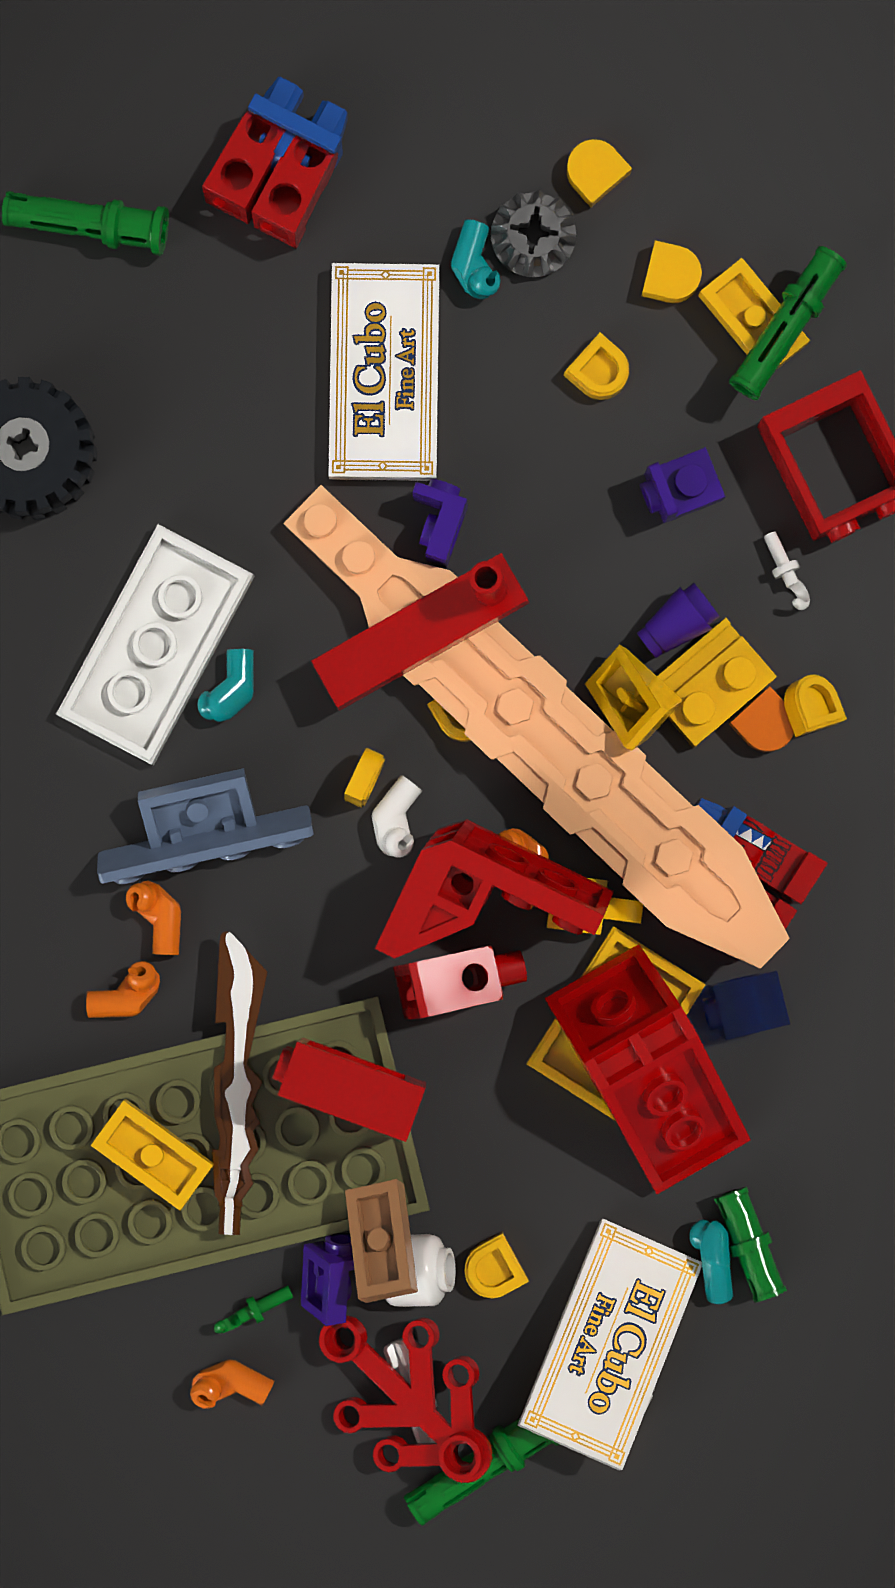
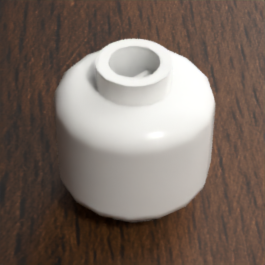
M411 1235L418 1292L387 1298L386 1300L390 1305L398 1307L438 1305L444 1298L445 1292H451L455 1284L456 1267L453 1251L451 1248H445L441 1239L435 1235Z

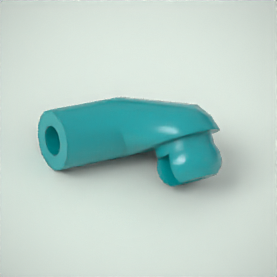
M466 219L464 220L451 260V269L467 294L477 299H485L495 294L501 283L497 270L492 271L481 255L488 236L489 227L481 222Z
M227 650V678L211 692L204 691L198 699V711L203 718L207 720L214 719L218 722L229 720L251 701L254 694V650Z
M699 1220L692 1226L689 1239L691 1245L695 1249L700 1250L706 1299L712 1304H724L733 1297L729 1233L718 1221L710 1223L707 1220Z

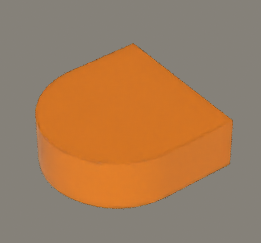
M770 686L729 723L733 730L751 748L760 752L777 751L787 745L794 735L785 710L784 700Z

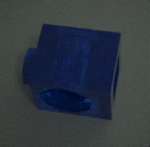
M768 970L708 985L710 997L702 999L709 1030L719 1029L720 1038L725 1040L790 1025L776 970Z

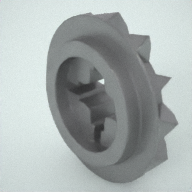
M541 190L525 194L518 192L504 205H500L493 220L491 242L494 252L500 262L516 274L526 277L549 275L560 269L568 261L576 243L574 216L564 206L561 198L546 195ZM535 213L539 214L538 220L541 221V230L549 232V237L539 238L538 245L534 247V254H529L527 236L518 233L519 228H528L530 220H533Z

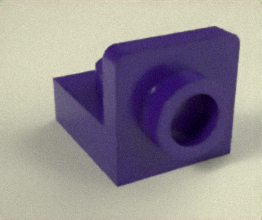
M706 447L661 465L659 462L647 466L644 473L647 481L640 483L641 492L650 513L659 511L663 523L721 502L726 497Z
M430 479L428 485L416 482L412 492L414 501L440 510L438 516L429 513L419 544L427 546L425 552L427 562L447 568L468 509L467 499L460 497L461 489L450 483L437 479Z
M336 1233L326 1236L325 1241L304 1244L301 1306L325 1326L346 1323L347 1301L352 1293L349 1271L355 1270L350 1234Z

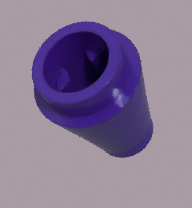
M692 583L684 590L679 587L637 634L655 658H658L664 652L667 653L712 630L710 624L718 619L720 615L698 586Z

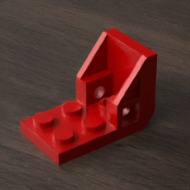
M465 819L438 828L423 847L375 949L395 959L474 925L494 887L503 890L501 896L517 907L531 910L535 906L552 914V921L568 932L581 935L583 931L595 935L614 891Z
M640 944L544 998L594 1086L613 1115L656 1194L663 1192L751 1141L696 1030Z

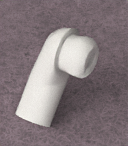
M403 775L397 779L372 813L377 845L384 854L399 858L408 855L413 848L414 839L410 834L406 811L422 792L420 788Z

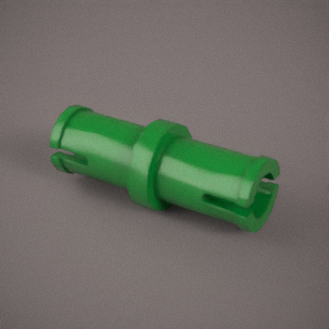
M746 1186L714 1198V1200L718 1204L733 1243L729 1246L732 1257L738 1256L753 1294V1301L756 1303L780 1295L787 1291V1289L783 1285L768 1246L772 1243L769 1231H762Z

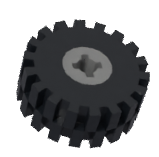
M18 377V383L10 384L7 379L0 381V513H7L11 518L23 520V516H31L34 520L46 519L45 513L54 510L58 515L67 510L65 503L72 498L77 502L84 494L81 487L85 481L91 483L95 473L91 468L92 461H97V448L93 442L95 435L85 414L64 390L59 391L52 383L42 379L40 384L34 383L30 377ZM26 435H28L27 440L22 441L20 444L14 443L19 442L22 439H25Z

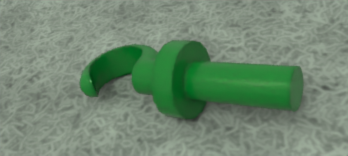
M288 1285L258 1301H255L253 1295L247 1298L248 1306L236 1311L228 1318L216 1322L214 1331L222 1334L239 1327L255 1318L257 1324L264 1321L262 1313L294 1298Z

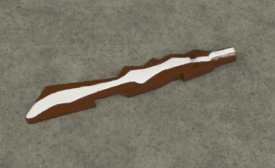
M228 931L220 935L215 1023L226 1022L224 1061L214 1067V1117L220 1134L219 1150L212 1149L214 1164L215 1197L219 1201L218 1234L240 1235L242 1200L254 1184L249 1166L259 1150L254 1130L259 1126L260 1121L252 1104L263 1082L248 1066L268 972L237 938Z

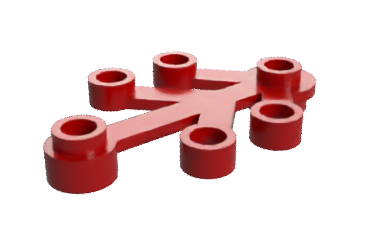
M346 1315V1323L331 1326L324 1325L319 1335V1345L323 1354L329 1360L336 1363H344L350 1360L354 1362L396 1403L367 1404L359 1397H349L340 1402L334 1410L333 1419L337 1428L345 1433H355L362 1428L420 1427L435 1442L407 1444L403 1438L396 1435L385 1437L373 1449V1460L380 1470L394 1472L401 1467L440 1466L446 1476L460 1483L476 1481L488 1471L492 1462L491 1444L484 1433L474 1426L472 1387L477 1383L480 1372L477 1363L472 1358L458 1356L449 1361L443 1369V1381L451 1392V1424L436 1410L432 1348L438 1343L440 1333L438 1326L433 1320L425 1317L417 1318L408 1323L403 1330V1342L406 1348L409 1349L411 1385L367 1343L366 1329L357 1318ZM416 1326H421L428 1332L429 1340L426 1345H421L414 1339L413 1331ZM342 1328H348L353 1332L355 1338L353 1346H346L342 1343L340 1339ZM455 1365H462L467 1369L469 1373L467 1383H460L454 1378L453 1368ZM346 1406H352L358 1411V1424H352L347 1421L344 1414ZM460 1444H467L472 1448L474 1452L472 1462H466L460 1458L458 1454ZM385 1445H392L397 1449L399 1453L397 1463H392L385 1458Z

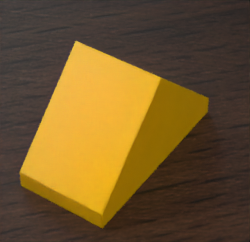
M620 644L585 683L624 747L631 751L647 741L683 701L637 657Z

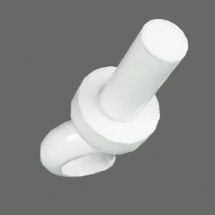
M776 531L765 535L764 539L777 568L772 570L775 579L782 577L786 587L790 588L797 596L792 601L793 606L799 610H805L809 606L810 597L805 585L797 579L794 572L800 568L797 560L789 561Z

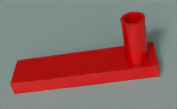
M500 553L488 561L477 563L465 574L311 660L336 707L341 711L528 605L529 600L503 554Z

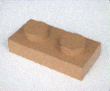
M395 1179L345 1190L358 1299L368 1303L418 1292L404 1183Z

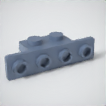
M244 768L139 791L138 804L148 841L99 852L97 874L100 883L114 881L117 884H128L152 872L166 869L170 872H182L193 868L201 861L219 857L223 860H235L246 856L251 850L268 846L276 848L292 847L301 843L304 838L314 835L309 806L305 805L256 816Z

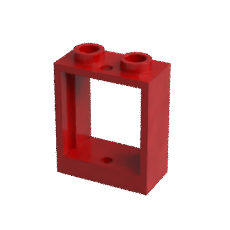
M861 370L763 416L757 428L813 542L828 535L831 543L839 541L860 530L861 528L857 521L874 512L877 513L880 520L895 514V438ZM850 406L890 487L824 519L784 437Z
M304 1037L297 1041L295 1048L289 1045L283 1048L272 1078L282 1083L278 1092L280 1097L404 1142L408 1139L426 1089L425 1081Z

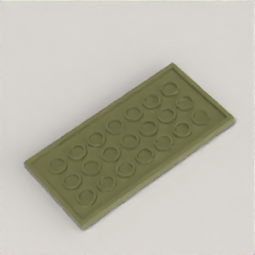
M379 996L256 1026L248 1066L263 1081L252 1104L260 1121L259 1126L254 1130L259 1150L249 1166L254 1184L242 1200L240 1235L218 1234L219 1201L215 1197L213 1167L183 1209L179 1211L91 1146L122 1101L127 1099L213 1162L212 1149L219 1150L220 1134L214 1117V1067L224 1061L226 1033L1 1088L0 1309L2 1315L348 1231L350 1228L345 1190L397 1179L404 1183L408 1216L429 1211L430 1207L411 1130L407 1141L404 1142L280 1097L278 1092L282 1083L272 1079L283 1048H286L287 1045L295 1048L297 1041L303 1037L397 1071Z

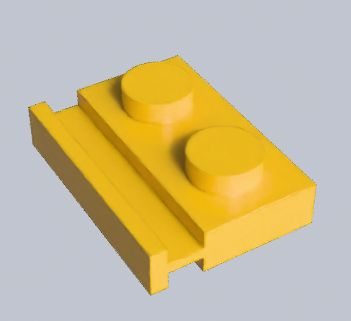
M725 618L657 677L683 700L670 714L668 719L694 748L777 676L744 637L740 636L732 627L731 622Z

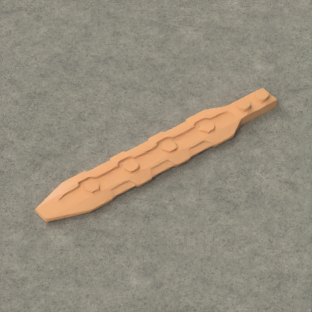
M322 485L284 522V525L361 598L369 628L458 578L450 570L397 557ZM499 622L492 624L403 675L414 686L420 685L465 728L464 734L491 760L498 759L544 803L543 810L570 835L576 834L623 879L622 885L666 927L759 969L790 939L743 846L699 805L692 806L645 761L646 755L638 747L633 751L624 747L615 731L566 686L567 680L542 656H534Z

